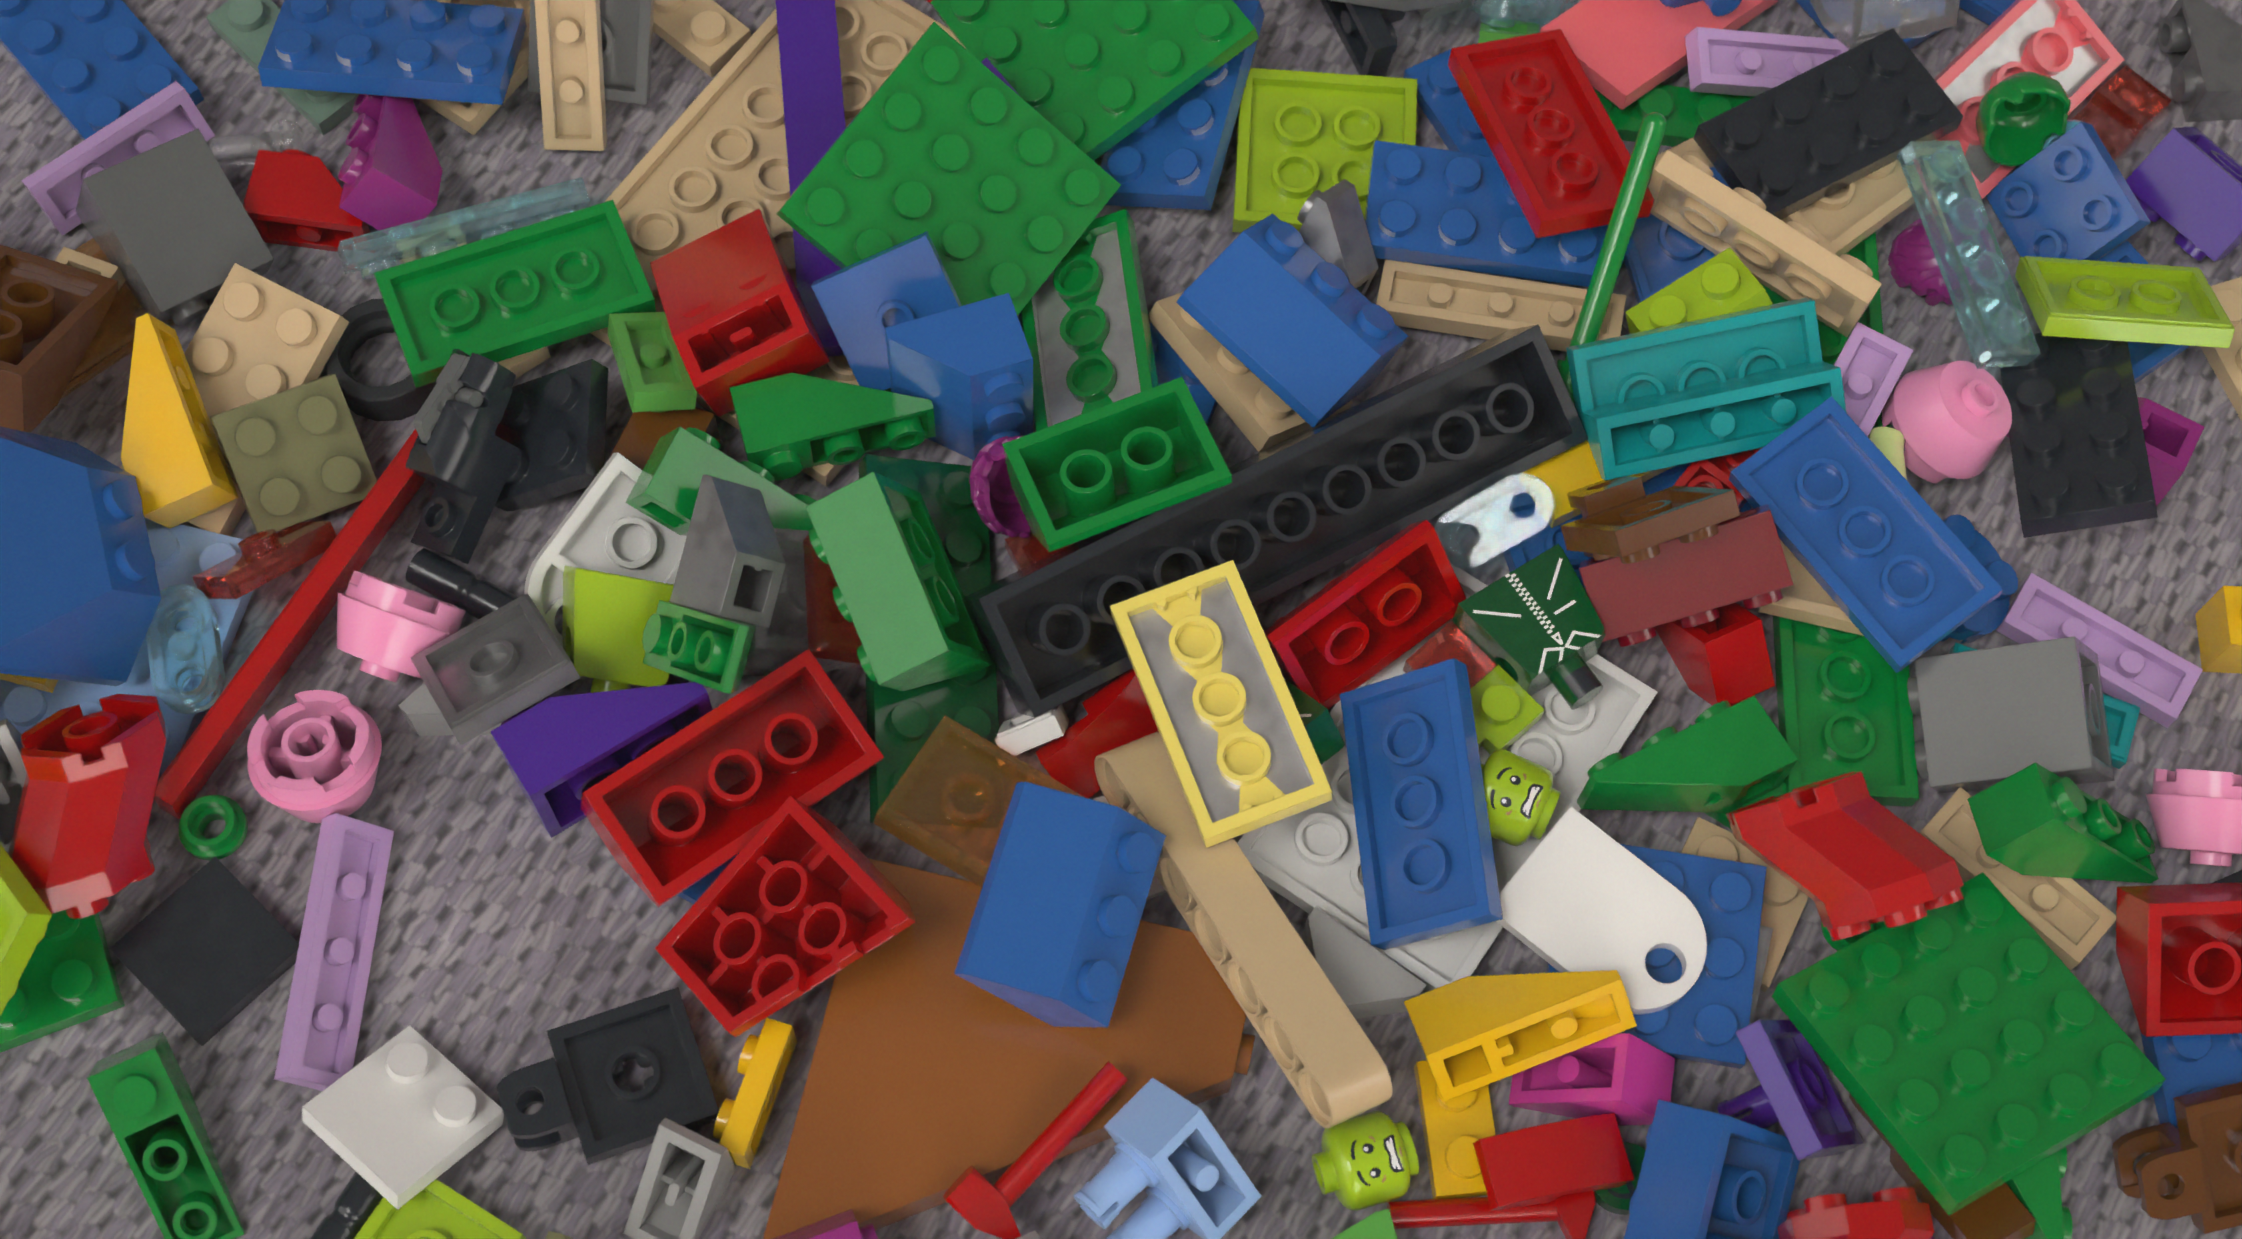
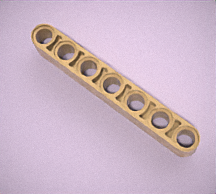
M1160 733L1149 734L1097 755L1094 761L1095 773L1100 789L1108 803L1120 807L1166 835L1155 870L1156 877L1316 1122L1323 1128H1331L1388 1101L1392 1096V1084L1381 1056L1234 838L1208 848L1205 847Z

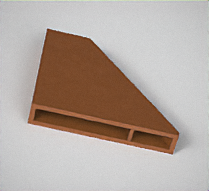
M867 858L909 901L916 922L846 966L835 975L763 1239L779 1237L850 1209L854 1213L859 1228L872 1223L874 1229L878 1230L947 1203L943 1198L944 1193L971 1165L994 1184L1107 1061L1115 1066L1128 1081L1055 1160L1112 1138L1104 1128V1125L1152 1077L1194 1105L1228 1093L1234 1073L1247 1076L1255 1035L1243 1033L1246 1014L1193 932L1140 920L1109 1026L1053 1027L954 974L983 884Z

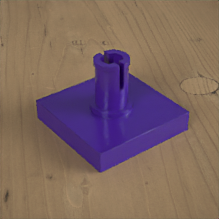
M1758 1020L1736 1031L1740 1043L1761 1084L1730 1100L1720 1102L1718 1104L1719 1114L1737 1118L1753 1111L1739 1120L1763 1129L1780 1122L1798 1160L1839 1155L1864 1143L1823 1060L1791 1020Z

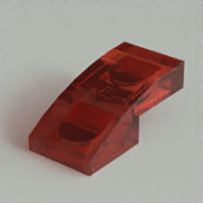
M2125 65L2096 91L2086 107L2072 119L2092 124L2115 162L2172 102V99Z

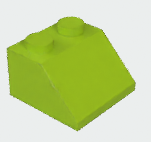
M1729 247L1627 310L1625 314L1629 334L1763 307L1773 303L1764 287Z

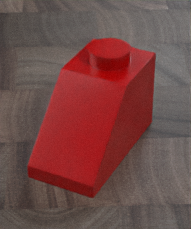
M286 149L282 152L258 150L243 206L265 243L374 256L377 246L368 224L339 208L343 188L319 157L311 156L304 151L296 149Z
M1737 603L1719 607V618L1698 626L1682 628L1680 619L1655 626L1656 632L1688 688L1712 706L1725 700L1733 706L1775 686L1762 620Z

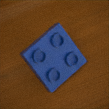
M2084 122L2078 123L2013 171L1986 195L2021 257L2034 256L2096 261L2151 223L2092 124Z

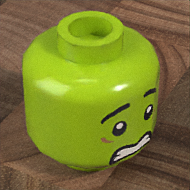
M1504 749L1495 750L1490 754L1485 765L1481 764L1491 836L1512 846L1523 845L1530 836L1540 840L1561 794L1560 791L1552 788L1553 775L1546 767Z
M1371 1111L1354 1116L1331 1128H1325L1321 1138L1322 1152L1312 1154V1165L1321 1192L1324 1195L1334 1192L1339 1202L1351 1211L1362 1210L1401 1198L1410 1188L1411 1176L1419 1173L1416 1149L1407 1126L1402 1121L1394 1123L1387 1114L1381 1111Z

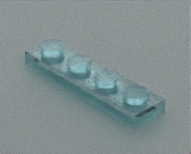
M1959 140L1910 142L1897 156L1977 369L2026 366L2038 357L2041 352Z
M583 177L341 240L337 251L345 275L360 271L363 279L375 278L374 272L397 266L398 260L420 254L422 258L456 248L461 243L480 238L482 240L584 209L590 199Z

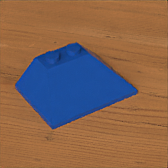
M0 426V673L119 686L128 680L161 600L155 570V559L151 551L142 509V499L138 491L136 477L76 442Z

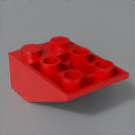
M760 208L650 262L672 338L695 390L718 417L734 410L729 387L787 373L804 375L830 362Z

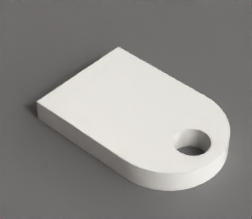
M618 452L612 454L538 553L526 577L524 594H529L562 648L563 636L556 629L555 615L557 610L563 605V572L565 565L668 584L675 583L687 536L675 533L625 503L642 470Z
M1570 806L1499 893L1503 919L1496 921L1559 972L1617 970L1622 979L1633 1014L1653 1013L1673 1005L1690 990L1703 969L1707 953L1706 932L1702 919L1692 902L1680 890L1572 806ZM1657 948H1665L1674 952L1682 965L1681 978L1669 984L1654 980L1648 974L1645 967V958L1648 952Z

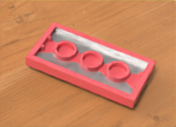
M2016 0L1934 78L1964 116L1957 130L1937 139V141L1960 162L1953 175L1947 180L1968 206L1982 200L2016 167H2008L1991 162L1982 149L1976 129V114L1982 98L1992 87L2007 77L2020 72H2034L2049 76L2059 81L2067 92L2071 101L2070 111L2067 113L2069 115L2125 60L2076 0Z

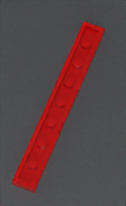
M416 429L157 781L154 799L160 809L177 819L181 818L186 807L195 799L337 603L338 592H345L353 571L361 570L424 483L425 478L405 467L418 436Z

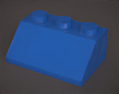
M1274 214L1244 230L1181 294L1176 302L1312 428L1370 387L1409 337L1394 323L1392 316L1384 308L1371 303L1349 283L1346 274L1339 267L1326 262L1303 241L1300 232L1295 227L1281 221Z
M1009 293L885 328L891 392L932 401L936 437L928 438L929 440L974 460L983 447L1000 437L1025 436L1033 433V357Z
M1017 782L954 974L1053 1027H1108L1166 835L1120 807L1029 782Z
M1658 1099L1654 1119L1646 1136V1151L1637 1187L1629 1204L1630 1216L1624 1239H1779L1778 1226L1786 1221L1800 1160L1797 1159L1786 1136L1727 1115Z

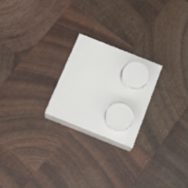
M410 1025L302 1106V1121L397 1210L503 1125L504 1119L502 1108Z

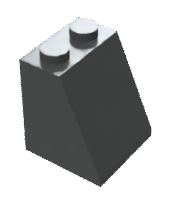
M199 128L83 179L76 207L77 215L111 264L119 266L125 278V284L145 312L162 322L173 319L175 325L179 326L206 313L210 308L207 302L216 298L235 263L262 276L268 272L274 261L273 256Z
M2075 636L1923 657L1914 660L1916 677L1908 678V698L1912 713L1914 715H1921L1924 740H1918L1915 743V758L1919 775L1922 779L1929 778L1930 788L1942 793L1956 792L1960 787L1966 792L1983 791L2035 762L2061 778H2070L2075 784L2114 781L2098 654Z

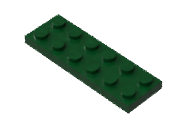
M866 454L858 465L859 479L874 471L921 493L964 597L990 585L989 528L982 522L971 499L969 475L972 466ZM986 644L985 647L993 663L992 665L979 671L906 691L880 686L878 682H873L865 673L867 733L884 756L882 761L869 768L870 823L974 830H997L1004 823L1001 757L995 742L999 731L996 665Z

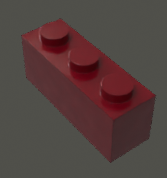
M1769 505L1740 512V516L1717 523L1719 533L1712 537L1690 543H1680L1678 537L1658 544L1661 553L1644 561L1622 564L1620 557L1604 560L1590 558L1581 561L1579 570L1587 595L1604 626L1606 635L1602 642L1617 638L1620 647L1630 646L1656 637L1655 626L1680 619L1682 628L1694 627L1719 618L1718 608L1743 600L1745 609H1753L1783 599L1781 589L1794 584Z

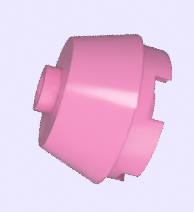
M1954 361L1905 374L1897 383L1895 390L1891 392L1882 409L1883 427L1893 424L1894 429L1904 435L1905 466L1920 478L1931 483H1939L1945 478L1969 479L1982 473L2011 428L2012 411L2004 390L1989 372L1971 362Z
M354 570L345 594L338 592L337 648L363 659L359 670L396 683L400 673L421 678L411 658L459 631L466 610L420 592L389 582H383L380 578Z
M309 690L294 694L297 703L279 710L268 721L265 714L260 716L249 735L247 754L249 778L256 791L264 799L296 818L310 823H321L323 818L335 813L349 816L367 801L375 785L382 751L380 731L375 721L367 712L351 704L348 697L338 692Z
M2154 769L2152 794L2145 795L2160 847L2190 851V864L2232 867V855H2242V775H2237L2233 772L2176 769L2175 772L2167 769Z

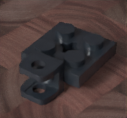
M679 987L548 1030L547 1035L554 1057L518 1069L505 1076L497 1085V1093L508 1130L514 1137L515 1144L520 1150H544L579 1137L588 1165L653 1143L659 1124L665 1118L691 1130L716 1121L719 1113ZM631 1059H636L640 1068L650 1066L653 1068V1076L644 1080L645 1088L636 1092H632L628 1086L618 1087L614 1080L624 1074L623 1063ZM537 1103L543 1104L538 1112L524 1114L529 1106Z

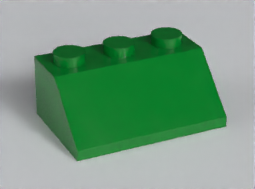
M1183 377L1002 444L1012 489L1033 535L1049 552L1233 483L1232 475Z
M873 471L806 506L814 526L809 529L811 544L818 557L831 567L838 585L833 588L835 603L843 617L848 622L854 623L862 645L857 647V655L862 668L873 682H878L880 686L906 691L979 671L993 664L920 492Z

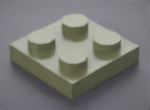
M335 374L315 379L209 417L258 537L363 500L377 482Z

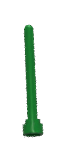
M1652 112L1647 114L1641 123L1569 347L1594 342L1598 339L1667 128V121L1660 113ZM1566 354L1565 360L1558 359L1557 368L1574 403Z

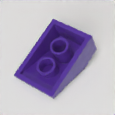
M696 682L549 697L537 705H531L501 722V726L490 731L513 777L552 838L586 818L580 808L584 791L712 711L713 708L707 690L703 685Z

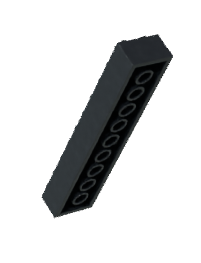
M1539 324L1511 329L1321 422L1314 428L1310 427L1229 467L1233 483L1080 540L964 597L1017 712L1035 718L1133 668L1112 617L1111 605L1233 560L1254 608L1391 539L1408 525L1428 520L1588 440V437Z

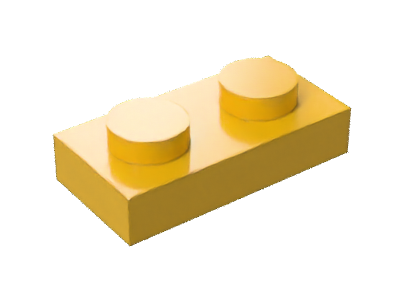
M766 1018L760 1036L754 1034L748 1036L737 1067V1073L745 1076L736 1100L729 1098L724 1100L713 1130V1138L719 1139V1145L728 1149L734 1163L748 1169L752 1166L797 1044L792 1025Z
M1427 1060L1417 1061L1414 1071L1433 1199L1487 1196L1473 1143L1479 1139L1496 1135L1488 1085L1444 1102Z

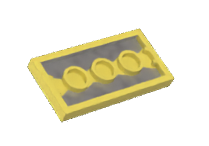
M1233 560L1110 606L1112 617L1206 848L1332 800L1330 785Z

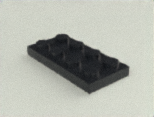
M1894 28L1698 125L1693 139L1732 190L1736 187H1741L1754 193L1765 203L1766 211L1781 220L1957 130L1964 116Z
M2042 333L1996 340L2002 387L2012 411L2009 439L2023 537L2158 518L2128 341L2043 336Z

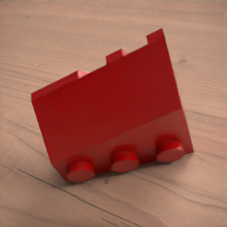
M790 795L655 949L725 1030L737 1037L916 921L909 901L830 820Z

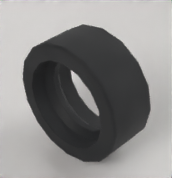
M371 299L349 308L341 315L349 323L325 365L328 375H336L348 408L356 415L377 422L400 421L417 414L437 382L416 388L410 374L404 380L389 386L370 387L354 379L350 370V361L355 351L368 339L383 333H395L383 299Z

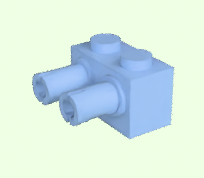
M1153 1077L1104 1125V1128L1116 1143L1114 1146L1116 1154L1090 1182H1087L1073 1195L1082 1210L1096 1224L1106 1229L1119 1215V1212L1146 1186L1148 1187L1146 1189L1148 1197L1122 1225H1119L1105 1239H1167L1178 1228L1182 1230L1189 1228L1203 1239H1221L1262 1197L1203 1111Z

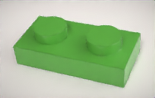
M665 312L609 314L607 334L632 412L650 411L660 413L669 410L695 409L697 391L672 338Z

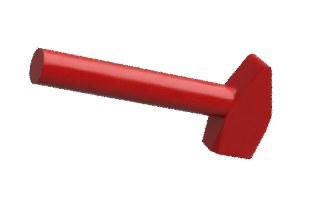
M1107 1061L994 1184L971 1165L947 1189L943 1195L944 1200L976 1230L1001 1239L1021 1237L1010 1211L1012 1205L1122 1088L1128 1079Z
M1594 1191L1567 1194L1549 1203L1491 1211L1488 1197L1387 1202V1209L1390 1211L1395 1229L1557 1221L1566 1239H1585L1595 1206Z

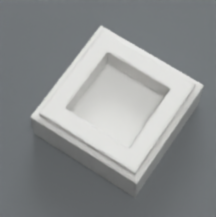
M1062 704L1035 718L1021 714L1002 723L995 742L1003 759L1006 760L1063 736L1070 721Z

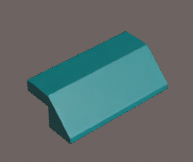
M1809 298L1791 300L1566 347L1575 409L1587 434V441L1601 478L1605 481L1762 448L1831 396L1846 412L1841 368L1822 360L1815 300Z

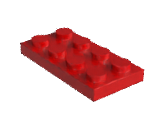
M1556 29L1452 48L1448 67L1536 238L1608 225L1631 156L1562 30ZM1648 187L1637 219L1649 217L1654 198Z

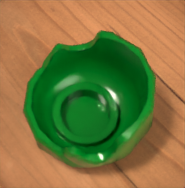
M2020 72L2007 77L1984 95L1976 114V129L1982 149L1991 162L2008 167L2023 165L2043 150V145L2052 135L2062 136L2066 133L2067 113L2070 111L2071 101L2060 82L2038 73Z

